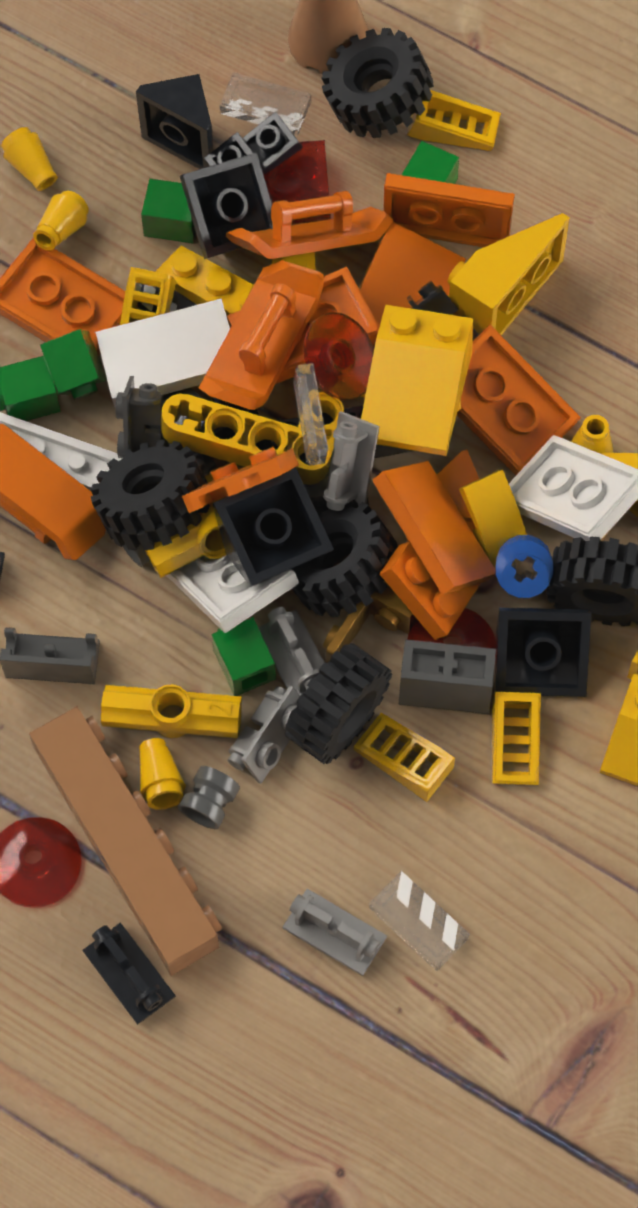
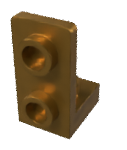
M387 586L382 594L375 591L371 595V598L374 600L367 606L363 602L356 604L357 611L349 614L341 627L335 624L330 629L323 643V648L326 649V663L330 661L331 656L336 651L340 652L342 646L352 643L369 614L374 615V619L384 628L391 631L399 629L408 635L418 619L390 587Z

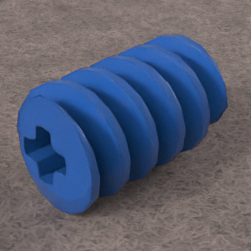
M517 535L508 539L500 547L496 557V577L500 586L508 594L518 598H531L541 594L549 586L553 575V560L548 546L541 539L531 535ZM527 556L533 558V572L525 570L521 575L516 573L515 559L524 561Z

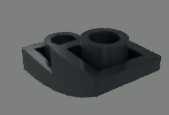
M275 111L244 137L236 132L207 155L205 160L210 166L257 152L264 175L301 150L303 146Z

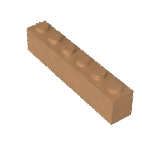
M78 706L30 732L29 735L34 750L170 976L220 948L217 932L222 930V927L209 905L203 908L199 906L193 896V893L198 891V888L185 866L177 870L169 857L170 854L175 852L172 844L161 828L154 831L146 819L147 816L151 815L147 803L138 790L130 793L123 782V779L127 778L128 774L116 753L108 756L101 746L100 742L104 741L105 737L94 717L90 716L85 719Z

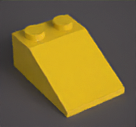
M561 213L475 251L466 263L460 261L450 273L447 281L450 284L448 297L459 309L452 315H464V317L473 318V328L478 334L491 324L502 335L563 262L570 217Z
M385 305L375 342L361 416L362 420L380 426L377 445L443 456L447 455L472 355L473 318Z

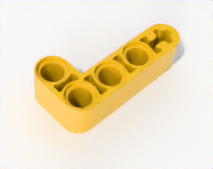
M329 392L315 393L305 403L298 427L189 394L179 393L169 397L162 406L161 431L163 437L170 444L173 441H177L182 444L183 448L188 446L194 452L231 463L236 462L237 465L244 467L251 465L250 456L261 452L256 443L264 439L271 440L278 446V449L275 450L277 454L293 449L299 463L296 469L303 484L312 485L323 480L328 472L334 449L333 433L337 426L338 414L340 411L344 412V407L340 399ZM317 401L321 405L322 412L333 418V422L330 424H318L312 419V415L319 413ZM180 416L188 417L182 425L175 423V421L179 420ZM201 421H205L204 433L198 432V429H201ZM219 427H228L236 435L230 439H220L214 435L213 431ZM322 429L326 434L328 447L324 442ZM312 452L319 456L321 462L315 465H307L299 459V456L302 453Z

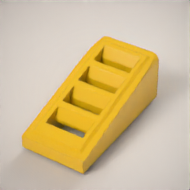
M430 90L432 93L430 102L422 101L425 111L421 116L416 113L411 116L413 123L409 125L407 136L424 141L492 151L501 113ZM428 113L434 115L433 118L427 117L426 114ZM443 116L450 117L449 124L442 122ZM460 119L467 120L465 129L459 127ZM477 122L484 123L482 134L475 132Z
M131 267L120 325L131 323L134 319L142 320L170 312L176 286L174 277L165 273ZM141 285L160 288V293L155 295L140 292ZM142 302L156 305V313L136 309L137 303Z
M493 693L492 784L539 785L541 693ZM504 709H528V718L504 717ZM504 726L528 727V736L504 735ZM503 744L528 745V753H503ZM503 762L528 763V772L503 771Z
M383 713L379 714L353 747V750L426 802L450 774L455 764V757ZM386 730L391 735L381 748L376 750L371 747L382 731ZM400 740L405 745L394 759L386 756L397 741ZM414 750L419 755L408 768L401 765L411 751ZM428 760L433 765L423 777L416 774L425 761Z

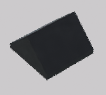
M196 74L140 85L136 90L141 137L198 169L209 167L210 165L205 160V157L214 151L212 124L200 75Z
M257 152L179 175L204 259L242 248L232 243L226 237L227 232L238 228H243L250 232L273 229V222L271 220L272 203Z
M296 467L278 477L230 497H225L212 504L225 553L250 587L334 550Z
M499 607L496 626L495 691L541 693V696L587 697L591 610Z

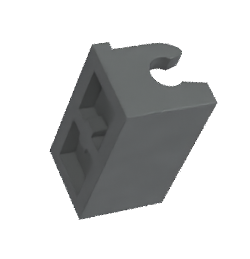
M5 628L6 649L1 648L0 663L5 678L95 684L100 640L97 638V634L87 633L86 638L18 634L15 628Z
M405 640L399 705L489 714L496 649Z

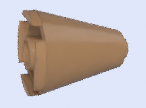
M299 0L288 30L290 52L299 65L306 69L307 66L319 69V74H323V71H329L326 66L330 57L338 58L335 50L341 44L347 48L352 44L349 40L355 35H358L359 39L366 37L365 31L369 29L358 0Z

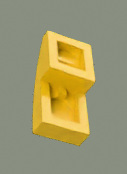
M498 470L459 488L476 527L473 529V533L495 569L496 557L500 547L510 538L517 535H527L515 498L503 470Z

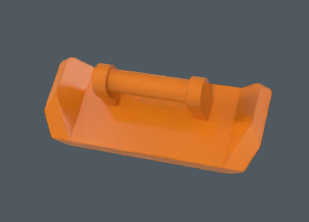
M348 191L335 192L332 196L288 202L286 200L274 202L271 207L273 229L250 232L243 228H238L227 232L226 237L232 243L268 259H276L375 242L383 236L392 224L393 218L386 212L371 206L353 213L351 194ZM334 213V219L291 226L293 219Z
M284 260L263 267L198 388L211 397L247 409L255 410L262 407L271 394L319 302L324 275L319 271Z
M0 423V507L34 532L35 537L43 544L48 543L52 539L56 542L65 559L77 560L100 540L106 531L92 504V492L9 427Z

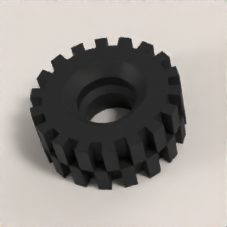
M382 28L381 35H377L375 30L371 29L365 31L366 37L363 39H359L358 35L351 37L349 40L352 44L347 48L341 44L335 50L338 58L330 57L326 63L329 71H323L322 80L325 84L322 86L323 93L340 124L342 123L344 128L350 133L354 130L359 137L365 138L367 131H369L372 138H380L382 130H387L389 135L398 132L396 126L401 123L408 127L413 123L411 116L414 113L421 116L425 111L422 101L430 102L432 97L429 89L434 87L432 73L419 47L412 37L407 38L405 32L398 30L394 35L391 28ZM391 79L383 88L374 92H367L375 83Z
M157 440L155 447H151L149 442L139 444L140 450L133 453L130 448L122 452L123 459L118 461L113 458L107 463L110 470L108 472L101 470L96 476L99 483L92 484L91 492L93 496H91V501L111 540L113 539L118 546L122 547L126 544L128 550H137L139 545L142 544L144 550L154 549L156 542L161 541L163 546L172 543L170 537L178 534L182 538L189 533L188 525L197 526L202 521L199 513L208 512L209 504L191 513L187 510L182 496L208 482L192 450L188 446L183 448L182 444L177 441H173L170 446L166 440Z
M356 500L345 504L344 509L340 511L324 510L322 506L315 509L334 550L292 569L299 581L292 590L309 610L312 609L317 615L323 616L327 611L330 617H339L341 609H344L347 614L357 611L356 604L363 602L365 606L369 605L374 601L371 595L375 591L382 594L387 588L384 579L380 576V572L398 547V544L374 509L372 510L364 502L358 506ZM350 554L344 561L333 567L340 558Z
M578 537L573 538L572 543L568 541L561 542L560 547L556 546L553 552V575L546 591L549 603H554L556 609L591 610V622L598 620L602 621V624L612 626L613 622H618L621 626H630L631 621L638 624V545L631 542L627 545L619 544L620 540L610 538L609 542L601 541L600 537H590L589 541Z
M354 643L342 646L340 652L336 651L331 656L328 663L325 662L320 667L319 674L315 678L312 677L307 684L306 692L298 698L296 702L298 705L291 711L289 716L291 720L286 724L285 730L287 732L285 736L321 763H331L332 759H337L341 755L343 749L346 750L352 744L354 737H358L363 731V726L367 720L370 721L375 714L373 711L381 704L384 698L382 695L388 690L390 685L388 682L392 678L391 670Z

